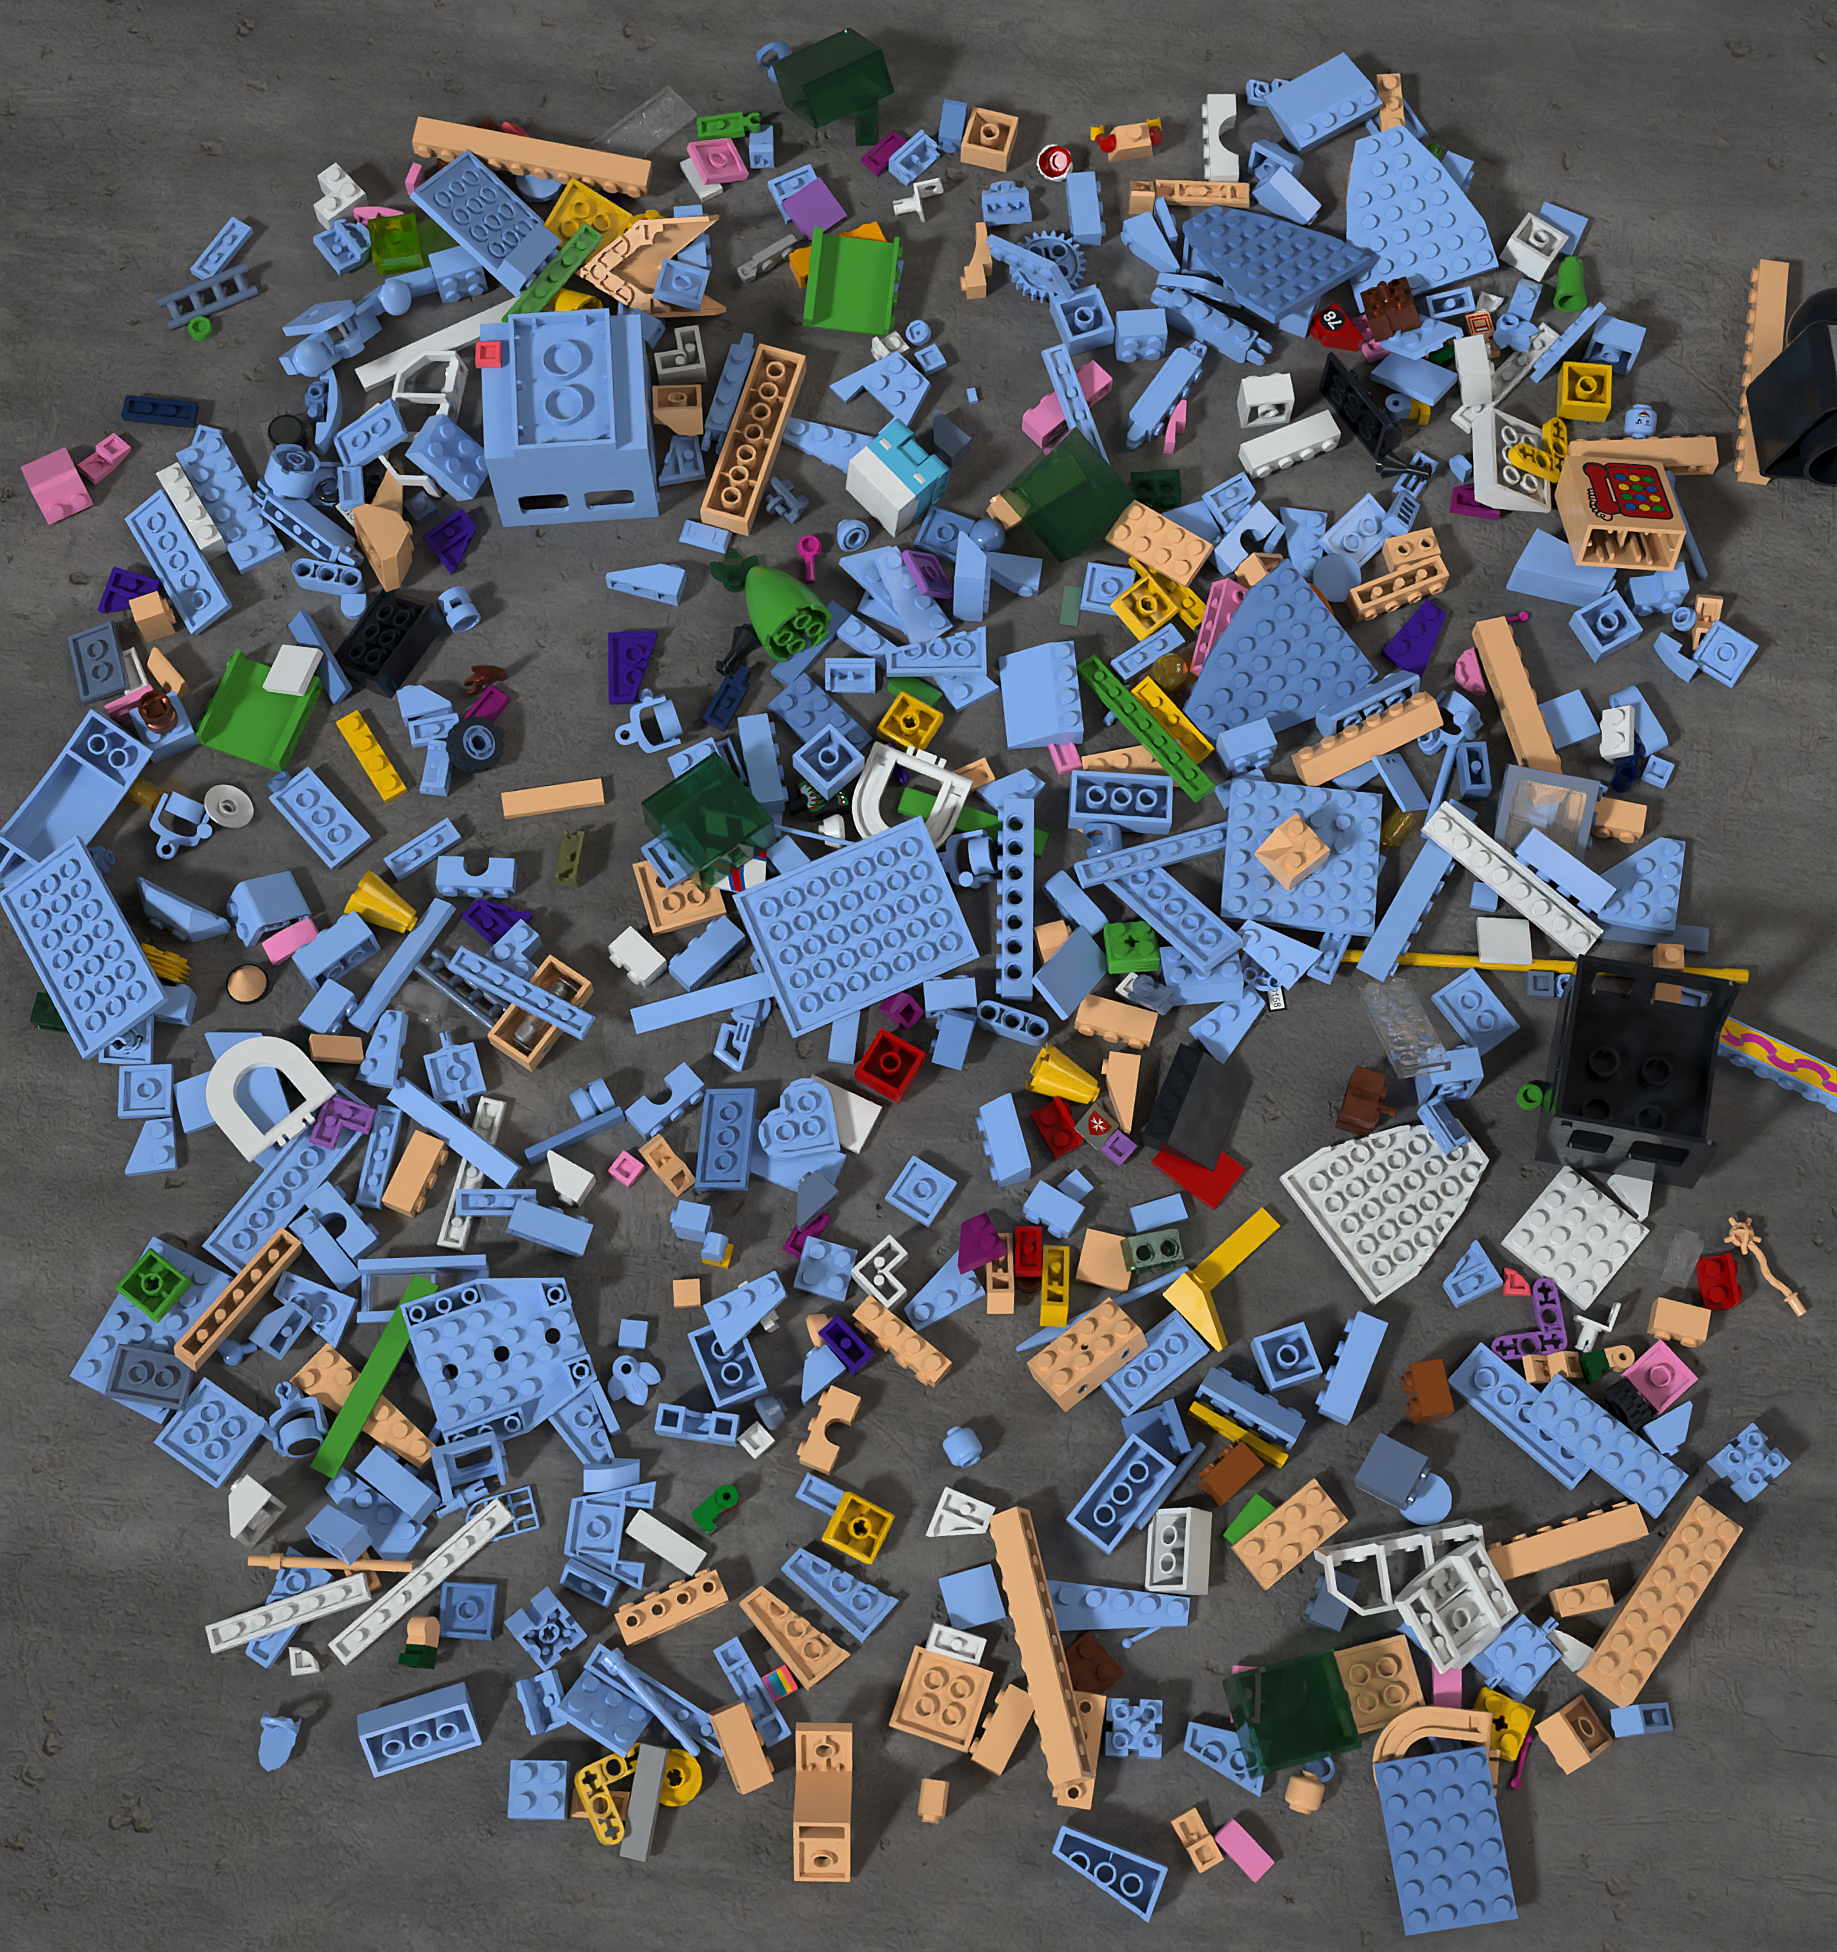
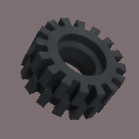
M1620 1379L1603 1392V1397L1606 1404L1609 1405L1610 1411H1613L1616 1419L1618 1418L1631 1431H1635L1652 1418L1651 1410L1647 1408L1649 1406L1643 1400L1644 1397L1639 1395L1638 1390L1633 1388L1632 1384L1627 1382V1380Z

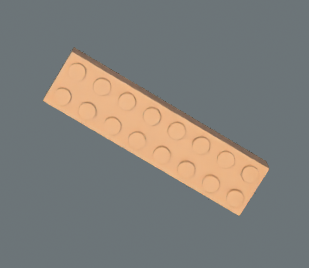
M759 344L700 510L702 524L749 536L807 370L805 355Z
M1699 1496L1687 1503L1576 1675L1622 1709L1633 1703L1743 1528Z

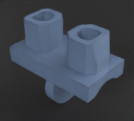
M776 477L769 480L770 486L764 494L766 496L765 499L769 503L766 507L767 512L771 515L778 512L781 516L784 515L792 525L797 523L801 513L807 509L809 500L804 495L797 497L792 495L794 486L788 478L781 481Z
M1142 974L1135 978L1132 985L1133 991L1127 995L1132 1001L1143 1005L1149 1010H1156L1161 1015H1165L1173 1007V1003L1168 998L1172 994L1169 987L1153 981L1148 975Z

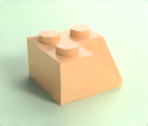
M973 107L961 144V162L1006 172L1018 134L1019 117Z
M701 384L652 386L654 424L667 425L678 435L696 436L697 434H703Z
M1295 813L1274 830L1254 855L1289 891L1326 862L1330 849Z

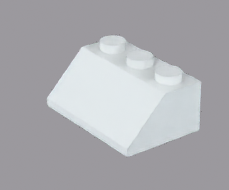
M246 1475L244 1478L240 1477L232 1485V1492L228 1496L230 1535L252 1550L287 1506L257 1481Z
M1186 1507L1158 1509L1149 1520L1145 1592L1176 1595H1208L1212 1512Z

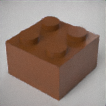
M1442 1358L1410 1364L1402 1373L1403 1377H1400L1401 1390L1403 1393H1407L1409 1403L1406 1404V1412L1409 1420L1413 1419L1414 1426L1445 1421L1454 1412V1407Z
M1243 1441L1237 1445L1233 1442L1217 1455L1220 1459L1217 1464L1212 1461L1198 1473L1201 1479L1196 1484L1218 1507L1226 1503L1264 1466Z

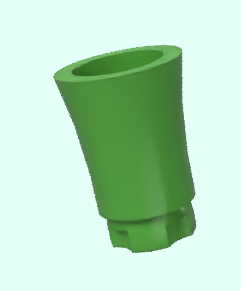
M1566 257L1560 262V268L1558 269V281L1553 305L1562 312H1577L1587 305L1584 263L1577 257Z

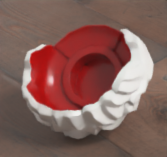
M1049 144L1038 154V170L1049 181L1058 182L1066 180V174L1071 173L1073 170L1072 157L1070 152L1064 147L1057 144Z

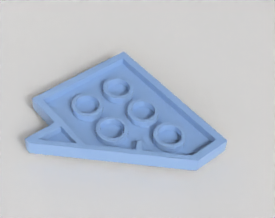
M1660 837L1599 875L1617 890L1597 914V921L1673 935L1676 925L1686 841Z

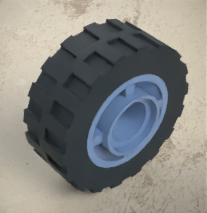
M483 716L467 717L453 725V728L448 731V737H446L445 741L446 752H448L449 759L454 763L453 765L456 768H460L463 772H469V774L482 773L500 761V757L503 756V736L499 732L497 725L495 726L490 719L487 720ZM472 740L477 744V749L473 746Z

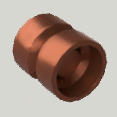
M157 690L146 692L141 696L137 706L138 712L150 731L156 734H166L172 731L178 723V714L169 697Z

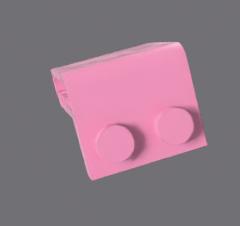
M66 447L21 466L27 484L49 525L94 505Z

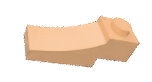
M985 222L976 223L975 252L970 265L964 267V276H960L961 291H966L967 300L985 298V276H992V258L989 252L990 248L986 243L988 235Z
M1658 943L1653 950V967L1683 972L1684 945ZM1657 983L1652 991V999L1681 1004L1682 986Z

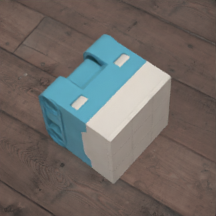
M899 418L894 420L880 435L849 460L846 490L894 538L931 505L943 497L947 490L951 472L935 454L929 456L915 442V434Z

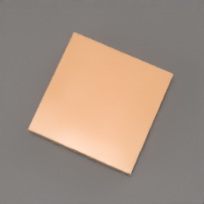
M1087 1228L1075 1281L1126 1293L1138 1240Z

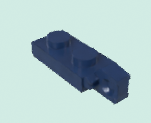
M741 665L735 676L730 674L728 678L725 677L702 718L704 723L723 732L726 731L748 693L750 684L747 681L751 675L749 668Z

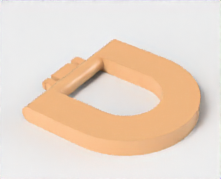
M1421 1705L1399 1713L1383 1728L1374 1747L1373 1773L1376 1785L1375 1762L1403 1758L1406 1750L1413 1742L1429 1736L1476 1741V1746L1485 1745L1492 1784L1497 1785L1499 1761L1489 1760L1490 1757L1499 1758L1500 1750L1490 1749L1493 1712L1439 1705ZM1493 1788L1494 1795L1497 1796V1788Z

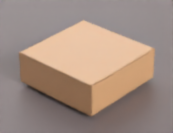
M700 1279L673 1280L674 1308L701 1307Z

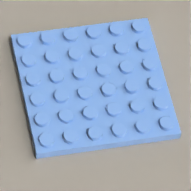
M1232 778L1230 783L1220 919L1237 923H1244L1249 919L1264 926L1373 937L1382 794ZM1297 813L1328 846L1330 852L1323 865L1287 891L1254 853L1278 826Z

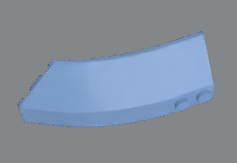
M90 709L48 772L0 830V888L8 887L75 835L81 837L87 847L127 794L154 754V751L102 712Z

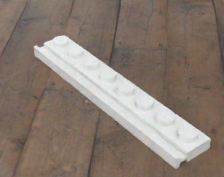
M1447 801L1441 804L1438 810L1422 827L1421 831L1576 959L1579 954L1585 955L1599 935L1603 933L1599 926L1527 867L1517 861L1515 857Z

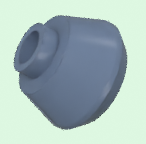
M771 1395L757 1398L754 1403L755 1409L767 1429L777 1430L786 1418L784 1413L788 1411L780 1397L775 1399Z

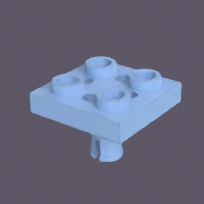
M150 1014L125 1034L110 1042V1045L99 1052V1062L152 1065L154 1014ZM141 1035L143 1037V1041H141V1037L137 1038V1036Z

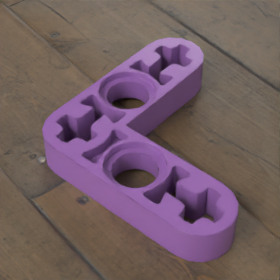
M1538 1279L1531 1288L1538 1332L1501 1336L1490 1344L1489 1349L1504 1362L1523 1360V1356L1530 1354L1546 1356L1561 1352L1566 1348L1567 1335L1556 1284L1551 1279ZM1541 1285H1544L1545 1289H1550L1546 1298L1547 1303L1553 1301V1304L1540 1306V1303L1545 1301L1543 1293H1538L1537 1291ZM1544 1310H1551L1555 1313L1556 1321L1554 1323H1547L1543 1320L1542 1313ZM1552 1336H1554L1555 1340H1560L1561 1343L1557 1346V1349H1554V1346L1550 1344L1543 1347L1544 1351H1541V1343L1548 1342ZM1513 1340L1516 1341L1515 1349L1508 1350L1504 1356H1502L1501 1352H1496V1348L1500 1343H1502L1503 1347H1512L1514 1345ZM1522 1340H1532L1535 1344L1534 1352H1525L1521 1347Z

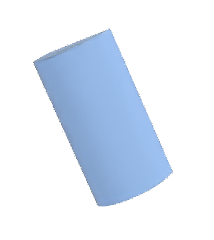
M572 1557L566 1563L560 1580V1584L606 1608L612 1602L620 1585L619 1581Z

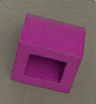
M903 992L889 996L878 1007L889 1020L907 1031L925 1013L910 995Z

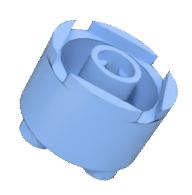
M289 443L279 444L274 451L272 450L264 478L268 486L273 489L275 496L279 498L287 496L309 498L320 467V461L314 453L309 451L307 454L301 451V446Z

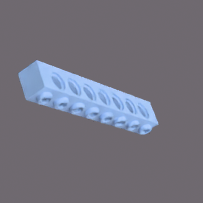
M1004 798L1003 806H998V822H1003V831H998V846H1002V855L997 857V870H1002V880H997V895H1002V904H997V919H1002V929H997V944H1001V954H996V969H1001V979L996 978V994H1001V1002H1032L1034 799ZM1012 822H1018L1022 825V829L1014 831L1009 825ZM1017 846L1021 848L1022 853L1013 855L1009 852V849ZM1011 871H1018L1022 874V877L1018 880H1013L1008 874ZM1012 895H1017L1022 901L1019 904H1012L1008 898ZM1018 920L1022 926L1018 929H1012L1008 926V922ZM1012 944L1020 946L1021 952L1012 954L1007 948ZM1011 969H1017L1020 971L1021 976L1018 979H1012L1008 976L1007 972Z

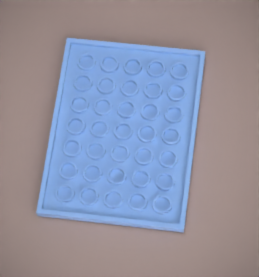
M921 815L732 895L792 1038L803 1035L980 957Z

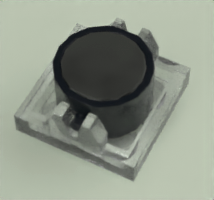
M284 410V415L281 416L276 412L272 416V421L260 424L269 458L272 450L274 451L277 445L284 443L299 445L302 447L301 451L307 454L311 451L317 458L320 457L315 445V437L307 411L293 414L289 410Z

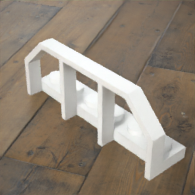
M424 350L397 371L391 398L396 402L398 410L400 403L440 404V409L437 410L436 415L444 413L457 424L468 368L456 351ZM429 361H450L449 366L446 368V382L441 393H403L406 379ZM408 432L409 437L401 442H413L419 432ZM390 449L378 457L399 485L423 486L432 498L441 497L442 487L426 473L423 476L398 475L388 462Z
M1465 1518L1315 1548L1314 1555L1315 1560L1324 1564L1328 1592L1358 1614L1365 1616L1398 1609L1394 1603L1395 1600L1392 1601L1386 1556L1392 1555L1394 1550L1414 1551L1419 1549V1545H1422L1425 1567L1428 1568L1435 1563L1432 1546L1443 1545L1444 1540L1464 1541L1470 1539V1535H1474V1541H1480L1484 1549L1485 1542L1482 1525ZM1376 1554L1383 1603L1359 1607L1337 1591L1334 1567L1341 1565V1561L1351 1559L1352 1562L1367 1560L1369 1555Z

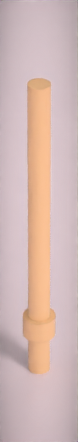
M283 1553L248 1556V1566H267L272 1570L292 1567L413 1572L414 1568L413 1561L357 1559L350 1566L339 1558L283 1556Z

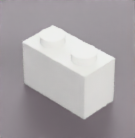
M631 926L608 946L611 955L609 957L610 960L618 968L623 966L629 972L627 976L636 985L641 983L647 988L668 968L666 959Z

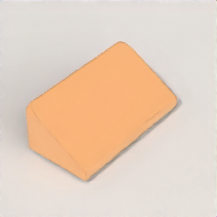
M154 647L147 663V669L167 693L175 691L179 699H181L190 692L187 683L162 652Z

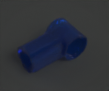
M1634 740V755L1615 758L1614 773L1610 781L1612 788L1617 792H1628L1638 778L1639 771L1637 767L1640 744L1636 740ZM1620 775H1625L1629 780L1623 779Z

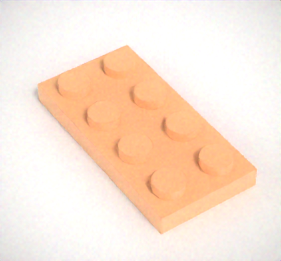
M1133 498L1105 538L1111 545L1186 589L1214 549L1211 543Z
M1311 1478L1230 1547L1261 1587L1267 1590L1346 1524L1348 1520L1316 1479Z

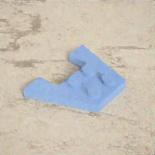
M898 351L830 385L831 390L846 404L865 388L894 416L878 433L879 435L898 418L909 428L931 387L930 382Z
M654 1481L573 1498L564 1554L642 1591L646 1564L643 1562L619 1560L626 1507L653 1510L657 1482Z

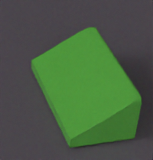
M893 677L888 684V691L898 696L901 691H904L932 708L936 707L943 696V693L914 677Z

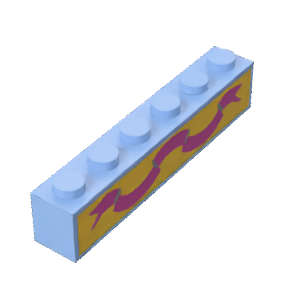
M1727 1017L1721 1030L1717 1056L1722 1055L1730 1059V1062L1736 1066H1745L1753 1070L1759 1077L1770 1078L1778 1082V1085L1784 1089H1793L1800 1092L1805 1099L1821 1102L1826 1105L1827 1109L1837 1113V1067L1734 1018Z

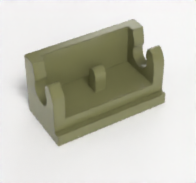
M568 830L563 831L553 885L572 888L579 887L587 845L585 832L577 831L576 835H570Z

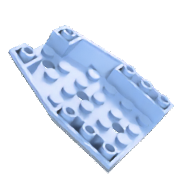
M477 1278L400 1305L445 1444L494 1431L497 1441H505L528 1433L597 1379L590 1355L586 1352L571 1306L572 1301L564 1278ZM550 1328H556L560 1332V1338L555 1343H548L545 1339V1333ZM499 1346H505L509 1350V1356L504 1361H498L494 1357V1351ZM447 1364H454L458 1368V1373L453 1379H446L442 1374V1370ZM488 1444L468 1451L457 1453L454 1455V1458L469 1454L471 1452L483 1449L491 1445Z

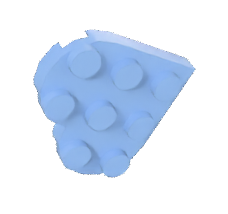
M801 1078L791 1082L790 1086L784 1090L783 1095L780 1097V1108L770 1111L762 1120L761 1125H759L758 1137L762 1149L770 1158L792 1160L841 1151L832 1099L828 1089L821 1083L814 1081L812 1078Z

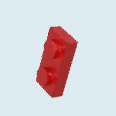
M1042 1226L1015 1227V1277H1042Z

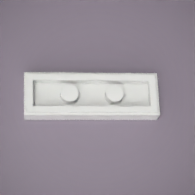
M639 1509L625 1530L626 1534L691 1577L694 1576L708 1555L641 1509Z

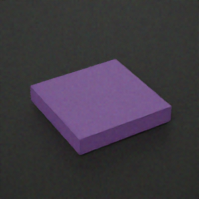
M820 177L781 203V206L808 243L812 242L814 226L823 227V233H825L847 217L845 211Z
M905 550L901 554L921 595L947 600L954 596V590L935 555Z

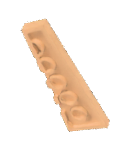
M327 1342L290 1382L309 1396L316 1397L323 1405L339 1414L360 1373ZM383 1395L379 1398L362 1430L420 1470L432 1460L430 1449L437 1447Z

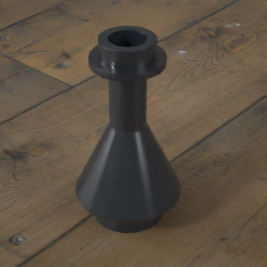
M1388 450L1385 454H1379L1376 472L1381 473L1382 479L1401 474L1420 476L1421 482H1424L1425 480H1430L1432 466H1428V463H1425L1423 467L1407 464L1391 450Z
M744 623L742 627L736 626L734 628L730 652L723 661H716L715 669L721 675L727 677L728 674H732L731 666L738 656L759 646L758 636L751 625Z

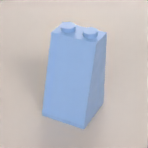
M1537 528L1515 565L1506 588L1515 592L1585 607L1611 593L1617 581L1613 578L1617 569L1576 565L1569 544Z

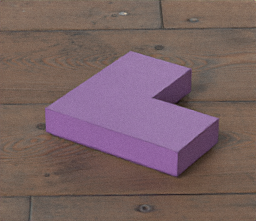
M333 1095L323 1103L309 1143L334 1151L343 1127L369 1135L377 1109Z

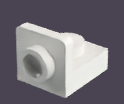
M896 331L881 340L877 336L872 339L871 352L877 361L896 351L902 356L909 353L908 345Z

